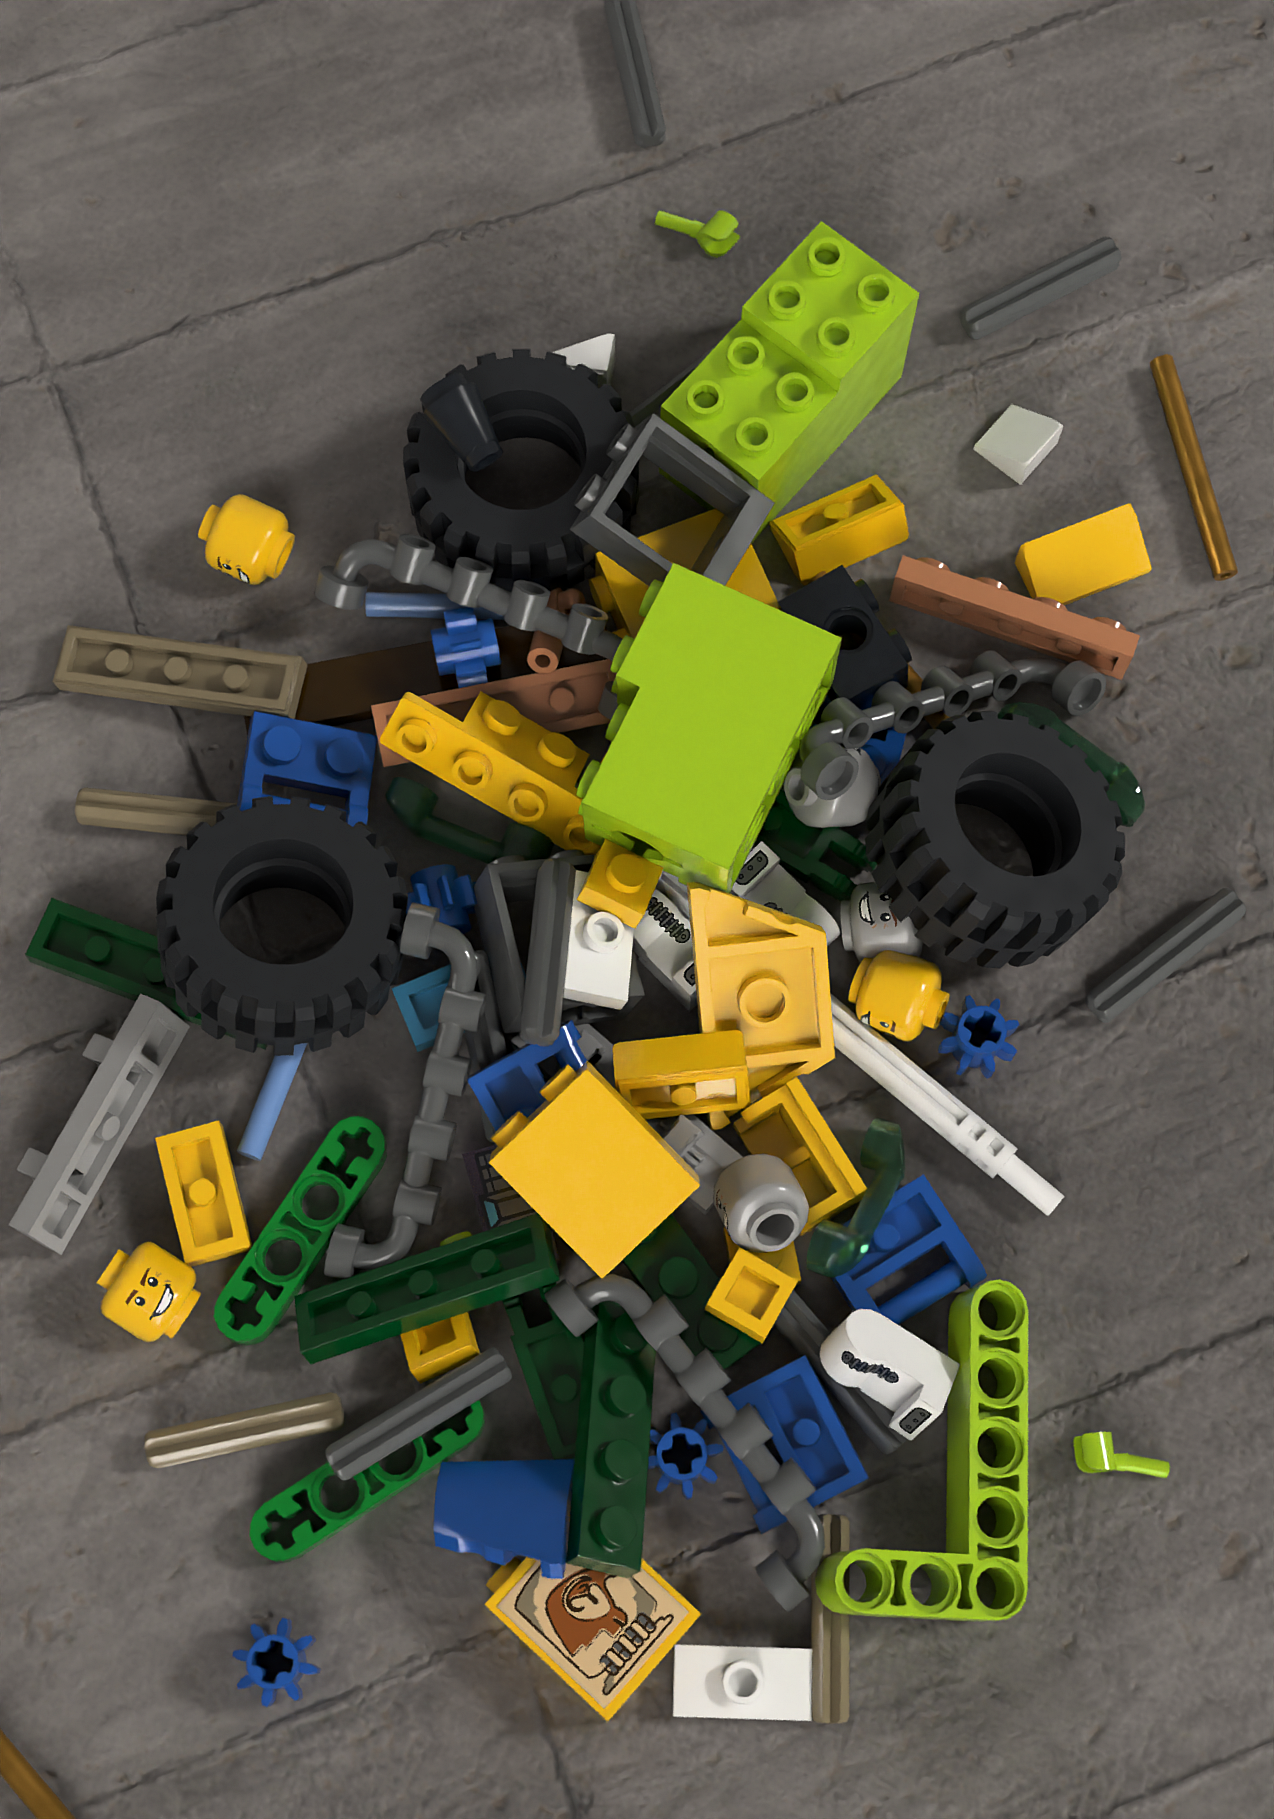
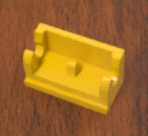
M798 1077L741 1112L743 1117L733 1123L735 1131L750 1155L764 1153L776 1156L791 1168L809 1204L808 1221L800 1236L862 1200L867 1187Z

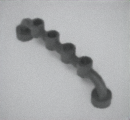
M411 534L400 535L397 546L375 539L354 542L341 553L335 566H323L320 569L314 590V595L328 605L347 610L359 609L362 607L369 583L359 571L365 565L374 564L388 569L389 573L400 581L416 585L425 584L443 591L451 601L459 605L471 608L482 607L502 615L508 624L526 631L539 630L561 639V643L565 647L578 653L598 654L613 661L614 655L623 640L618 635L604 630L608 620V615L604 611L591 605L577 603L572 605L569 615L547 607L550 591L534 582L517 580L514 582L512 591H507L489 583L493 569L488 564L469 557H459L456 560L454 569L432 560L436 548L434 543L423 537ZM608 681L605 684L598 705L599 712L610 720L617 709V694L611 691L614 681Z
M989 650L983 652L975 659L970 668L969 676L960 678L946 666H938L932 669L925 676L920 692L911 694L895 681L885 683L874 694L871 707L860 710L847 698H837L830 702L823 710L820 724L809 729L800 741V758L803 761L801 780L821 799L833 800L848 791L856 780L859 769L857 760L839 744L843 745L846 749L860 748L870 739L872 733L891 727L898 733H907L913 730L924 716L940 711L948 717L960 715L969 707L973 700L988 695L997 701H1004L1013 696L1020 685L1029 682L1052 684L1051 694L1053 700L1070 714L1081 716L1091 711L1099 703L1106 689V679L1100 672L1082 660L1066 665L1063 662L1049 658L1031 657L1009 663L997 652Z
M412 902L406 916L401 937L400 952L402 954L428 959L433 947L442 950L451 962V973L440 1005L438 1029L434 1046L426 1065L423 1093L409 1138V1153L403 1178L399 1184L394 1202L391 1229L388 1236L382 1242L365 1244L364 1229L338 1223L332 1234L326 1256L324 1273L327 1276L346 1279L355 1276L357 1269L372 1270L401 1260L409 1252L414 1242L419 1223L432 1226L437 1215L442 1187L428 1184L434 1158L448 1161L452 1151L457 1123L443 1120L449 1094L463 1097L472 1058L459 1055L464 1030L479 1031L487 1000V994L474 991L477 978V958L471 943L458 929L439 922L440 909L437 907Z
M607 1274L603 1279L599 1275H595L576 1287L567 1278H564L546 1292L544 1296L564 1325L576 1337L599 1320L592 1309L595 1305L605 1301H612L624 1308L637 1329L666 1362L688 1395L711 1420L726 1444L756 1478L771 1502L794 1527L798 1539L795 1552L786 1560L778 1550L774 1551L755 1567L757 1574L787 1612L793 1610L811 1594L804 1582L820 1565L825 1549L824 1527L815 1509L807 1500L817 1489L792 1457L780 1466L765 1447L764 1443L774 1434L754 1407L748 1402L737 1411L723 1393L721 1388L728 1384L731 1379L711 1352L705 1348L695 1356L684 1343L679 1334L688 1328L689 1325L668 1297L663 1294L653 1302L646 1292L632 1280L615 1274Z

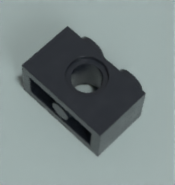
M843 565L778 601L779 610L836 636L844 633H855L865 640L856 649L839 650L834 680L827 693L831 702L837 698L844 697L849 699L860 710L871 707L874 694L885 683L895 681L904 688L908 687L907 663L912 661L908 646L895 628L886 632L875 615L880 609L871 589L863 579L853 582Z

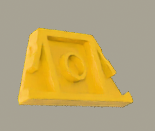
M699 882L687 883L700 1034L729 1030L742 1031L747 1059L750 1102L753 1103L757 1099L764 1098L786 1085L787 1082L802 1074H810L835 1058L826 933L820 925ZM741 1109L707 1113L710 1129L718 1130L731 1123L729 1117Z

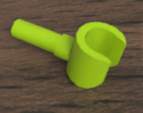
M723 210L717 211L706 224L663 211H658L655 218L656 225L687 234L689 237L697 239L701 248L710 256L716 258L725 255L740 239V236L733 232L738 227V221L731 214Z
M1112 1432L1086 1433L1073 1438L1076 1464L1084 1473L1117 1470L1167 1478L1169 1475L1170 1464L1167 1461L1128 1453L1114 1454Z

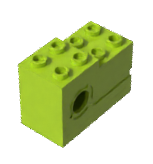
M822 221L742 306L741 320L661 405L660 418L775 502L751 544L895 385L903 373L919 292ZM659 468V473L661 475H663L665 478H667L669 481L675 484L678 488H680L691 498H693L695 501H697L699 504L705 507L708 511L715 509L713 506H711L705 500L700 498L690 489L685 487L683 484L674 479L664 470Z
M673 563L664 582L654 579L650 584L639 610V615L645 617L636 637L633 638L626 635L614 655L610 671L617 675L611 691L617 694V709L609 723L605 736L606 739L611 741V744L602 763L593 759L581 778L576 793L578 797L583 798L578 814L583 816L585 839L600 846L607 839L663 867V871L678 877V882L686 886L689 882H699L730 893L800 750V741L811 728L832 685L842 638Z

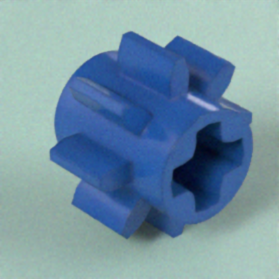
M471 607L443 611L446 627L430 630L439 676L455 673L459 688L488 683L486 667L501 664L492 618L476 621L474 610Z
M443 864L422 869L410 877L413 892L407 893L406 913H408L412 902L437 907L440 909L439 922L458 929L462 934L471 930L472 927L468 914L475 913L474 905L477 904L473 888L476 882H472L470 875L459 877L456 866Z
M969 995L965 997L962 1003L961 1011L963 1015L961 1018L953 1013L945 1012L940 1025L953 1034L940 1043L938 1052L940 1054L952 1052L955 1059L959 1062L956 1074L962 1075L968 1067H980L985 1078H991L995 1072V1056L1004 1061H1012L1017 1050L1013 1045L1005 1042V1038L1016 1031L1019 1022L1018 1020H1004L1003 1016L998 1012L1000 1008L999 999L996 998L992 1001L989 1007L976 1006L974 999ZM976 1026L988 1032L985 1042L980 1048L969 1043L971 1033L975 1030Z
M671 1413V1430L662 1436L657 1431L650 1430V1443L657 1446L656 1455L649 1456L648 1469L657 1467L661 1474L655 1491L658 1494L665 1491L671 1482L681 1485L685 1499L690 1500L693 1494L692 1482L699 1476L708 1483L715 1484L718 1477L715 1472L705 1465L708 1457L718 1456L724 1449L723 1445L716 1443L706 1446L704 1439L701 1437L707 1425V1421L704 1418L691 1430L681 1428L679 1416L677 1413ZM676 1439H684L687 1449H698L700 1453L699 1458L692 1460L690 1473L679 1474L676 1464H664L662 1456L671 1453L672 1443Z
M287 1618L280 1620L276 1635H268L266 1630L259 1624L254 1623L251 1625V1634L256 1642L251 1646L250 1650H235L232 1654L236 1659L246 1661L248 1672L237 1683V1687L239 1689H246L257 1684L264 1688L261 1700L262 1706L266 1707L273 1705L276 1700L277 1689H285L289 1697L295 1701L303 1699L302 1689L297 1682L302 1678L303 1674L314 1675L319 1674L321 1668L317 1665L307 1663L305 1650L314 1644L316 1638L313 1635L304 1636L297 1641L291 1638L292 1623L291 1619ZM282 1642L284 1643L283 1655L293 1659V1667L291 1672L278 1673L274 1683L270 1681L271 1669L261 1666V1657L264 1652H275L278 1643Z

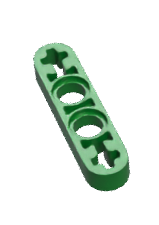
M362 1116L348 1117L339 1121L330 1130L220 1293L214 1306V1319L218 1329L232 1342L240 1345H255L264 1341L274 1331L294 1301V1296L298 1295L328 1250L336 1225L338 1223L343 1225L346 1223L382 1169L387 1158V1143L381 1129L372 1120ZM365 1133L370 1135L367 1144L373 1154L368 1160L357 1156L345 1172L348 1178L356 1180L351 1189H348L336 1175L322 1171L327 1162H331L338 1171L347 1157L342 1141L347 1136L353 1140H358ZM318 1185H326L333 1188L339 1196V1205L336 1212L324 1220L311 1219L304 1214L302 1209V1201L305 1194L311 1188ZM280 1240L293 1241L300 1246L302 1251V1260L299 1267L293 1273L286 1276L272 1274L268 1271L265 1264V1256L268 1249ZM256 1271L269 1286L283 1291L276 1300L265 1291L255 1308L262 1316L260 1323L256 1327L245 1323L238 1331L233 1329L237 1318L230 1309L236 1301L242 1304L249 1303L259 1288L254 1283L247 1281L251 1274Z
M480 1400L470 1405L473 1412L465 1418L469 1429L464 1434L457 1436L455 1431L450 1428L433 1438L442 1447V1450L435 1455L429 1457L425 1440L421 1436L412 1440L417 1454L416 1461L408 1472L401 1475H391L381 1468L378 1461L353 1476L359 1487V1497L356 1504L350 1510L334 1513L324 1506L321 1499V1489L324 1482L330 1476L335 1475V1472L329 1462L319 1467L264 1503L255 1512L250 1522L249 1535L253 1547L261 1556L275 1562H291L316 1548L441 1466V1462H447L470 1447L481 1436L485 1427V1413ZM307 1492L312 1509L326 1522V1526L315 1532L313 1521L308 1519L292 1531L295 1543L290 1548L286 1549L285 1546L278 1542L268 1545L264 1536L272 1531V1524L269 1518L278 1513L281 1517L288 1520L303 1512L305 1509L296 1502V1499Z

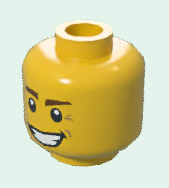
M243 494L230 497L221 508L214 504L211 505L202 520L198 532V538L206 541L205 559L212 568L249 585L260 584L267 577L276 579L287 563L295 540V535L288 532V521L281 511Z
M884 950L879 952L874 958H863L851 983L848 1000L856 1004V1016L861 1022L899 1040L910 1041L919 1036L925 1026L932 1029L938 1027L946 1011L950 994L940 990L942 974L936 964L918 956Z
M144 1242L138 1245L130 1256L119 1249L97 1281V1284L107 1289L101 1301V1312L107 1319L142 1341L153 1342L159 1339L162 1334L172 1339L201 1296V1293L193 1288L196 1283L195 1270L152 1242Z

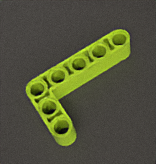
M1000 1279L987 1281L961 1292L950 1305L948 1315V1357L959 1363L960 1366L947 1399L946 1553L865 1548L831 1554L818 1567L815 1586L821 1602L832 1612L861 1616L998 1621L1013 1617L1026 1602L1028 1591V1307L1022 1292L1012 1283ZM982 1298L992 1303L997 1312L998 1319L994 1330L984 1325L979 1317L978 1307ZM982 1365L991 1369L996 1377L997 1389L993 1398L987 1396L979 1386L978 1373ZM982 1432L990 1436L996 1445V1460L991 1467L985 1464L978 1454L977 1444ZM983 1501L992 1507L996 1515V1527L991 1536L983 1533L977 1522V1511ZM851 1563H855L861 1568L866 1580L865 1592L857 1601L848 1596L843 1584L844 1572ZM918 1567L927 1573L931 1581L930 1596L923 1604L914 1598L910 1588L911 1575ZM983 1571L991 1575L996 1587L995 1599L989 1607H986L977 1596V1580Z

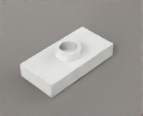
M576 870L563 998L621 1010L628 1002L634 928L622 923L618 917L609 912H600L578 901L577 897L588 872Z
M674 1645L673 1717L812 1721V1649Z

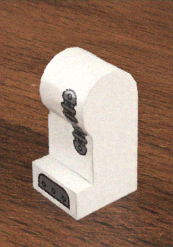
M761 841L749 853L730 894L820 925L826 933L827 946L830 945L841 934L836 921L822 905L805 893L806 890L779 864L780 858Z
M655 888L643 918L634 929L632 948L639 956L638 960L690 1012L697 1006L690 921L682 915L678 908L664 894Z
M859 1309L852 1312L824 1340L820 1348L821 1363L828 1375L844 1386L859 1387L863 1393L892 1410L894 1414L889 1427L910 1441L942 1413L960 1366L959 1363L882 1314L870 1309Z

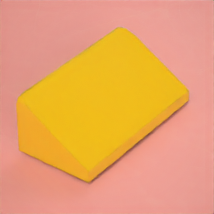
M873 475L769 522L771 531L795 576L803 585H808L822 571L828 573L841 565L846 568L906 541L909 537L904 504L878 475Z
M1130 503L1026 542L1020 546L1015 560V565L1032 599L1046 597L1054 599L1063 605L1150 573L1152 569L1137 515Z
M740 1030L618 1042L613 1045L616 1091L644 1119L738 1110L751 1106L744 1035Z

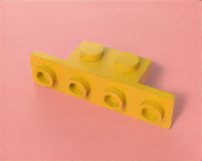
M481 691L463 722L411 692H406L380 736L379 741L382 745L565 850H581L585 855L597 854L601 846L585 839L583 816L578 814L583 798L576 795L578 788L574 787L590 755L589 753L575 746L566 736L557 732H551L521 715L511 704L495 700Z

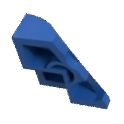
M575 1459L441 1462L434 1507L435 1546L458 1553H477L482 1555L486 1561L504 1566L513 1557L522 1555L540 1561L542 1577L563 1579L566 1568Z

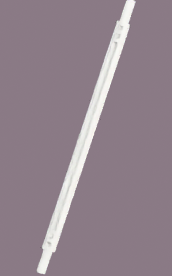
M576 782L574 787L578 788L579 783ZM662 871L656 889L664 894L678 908L682 915L690 921L687 886L678 882V877ZM830 993L834 1046L992 1179L998 1174L1049 1216L1065 1196L1014 1154L1018 1148L1006 1140L877 1031L861 1022L853 1011Z

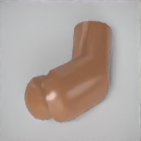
M556 588L550 592L547 607L569 615L573 604H586L583 593L576 588L566 591ZM539 630L534 631L527 656L530 668L540 674H549L557 669L563 649L561 639Z

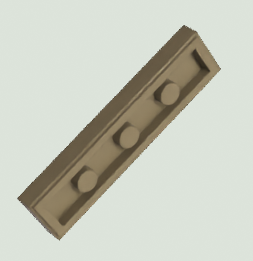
M68 625L53 683L59 690L250 717L254 711L295 719L307 663L302 656Z

